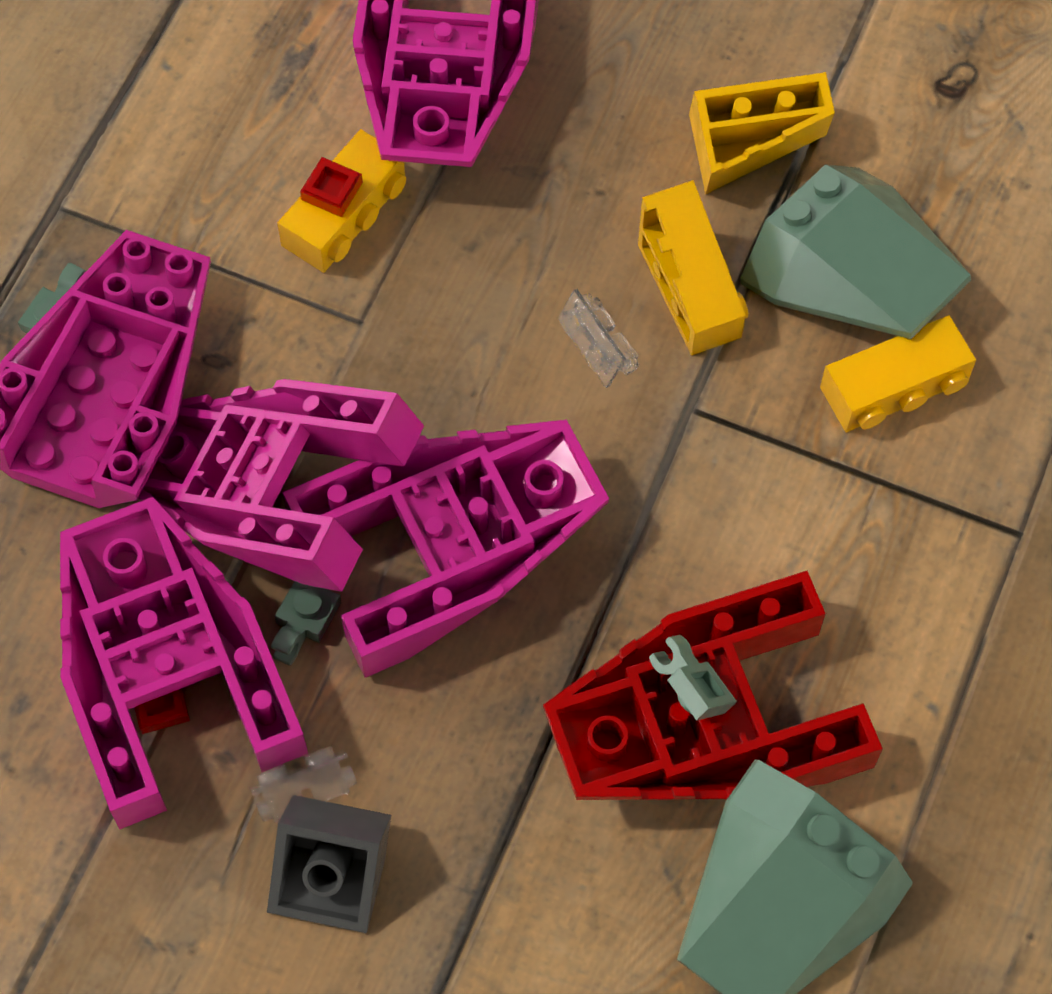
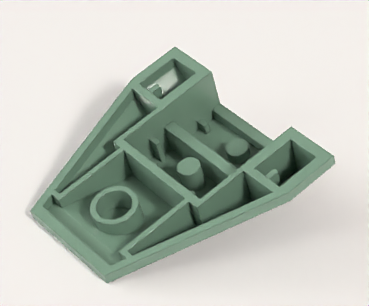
M825 164L765 220L740 277V281L743 286L774 305L912 339L971 281V275L893 186L860 168Z
M755 759L725 802L677 960L720 994H797L882 928L912 886L913 881L896 855L818 793L764 762Z

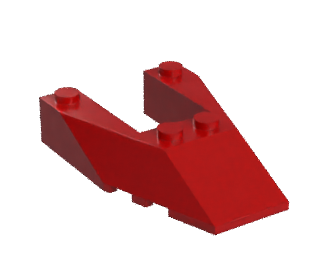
M808 570L668 614L651 631L637 641L633 639L619 650V654L598 669L594 670L593 668L544 703L543 709L576 800L728 799L755 759L764 762L806 787L827 784L875 768L883 748L864 703L769 734L741 666V660L819 636L826 613ZM683 636L689 642L692 653L698 662H709L737 701L725 714L696 721L693 715L681 706L678 701V694L668 682L672 675H664L657 672L649 659L652 653L665 651L672 661L673 652L665 642L668 637Z

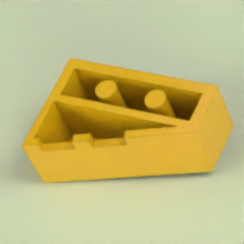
M826 72L694 91L689 117L705 195L827 135L835 111Z

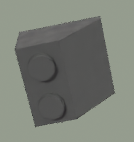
M292 795L278 822L267 913L367 933L385 862L392 815Z

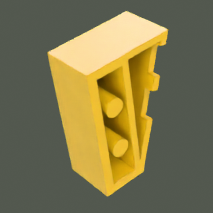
M694 180L642 197L638 247L691 356L742 338L745 319L749 316L748 307L742 294L735 289L727 263L721 253Z

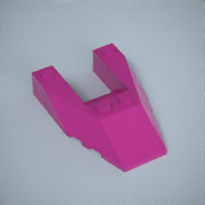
M358 0L352 40L381 160L472 167L530 60L539 0H491L490 15L408 9L410 0Z
M290 379L277 380L273 388L254 391L251 386L236 388L231 396L213 399L209 394L182 399L177 424L138 499L143 501L154 497L186 533L207 547L301 584L342 592L363 550L360 545L333 517L273 508V505L301 451L405 466L424 425L398 393Z
M567 420L506 426L505 431L477 433L476 430L457 431V436L427 439L425 435H421L405 466L358 460L282 492L286 510L333 517L351 537L399 516L429 575L428 578L341 615L345 638L364 678L410 659L496 603L609 503V497Z
M154 497L60 532V590L62 592V618L60 619L62 668H60V678L110 813L119 829L167 811L129 711L130 708L222 672L261 772L308 754L304 734L250 603L244 597H241L227 582L223 573L213 562L208 561L192 543L191 538Z

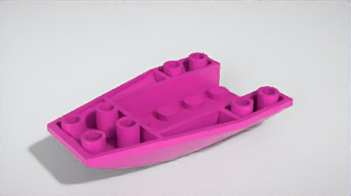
M125 230L2 359L0 363V470L12 479L96 508L138 499L178 421L211 264L210 257L132 231Z

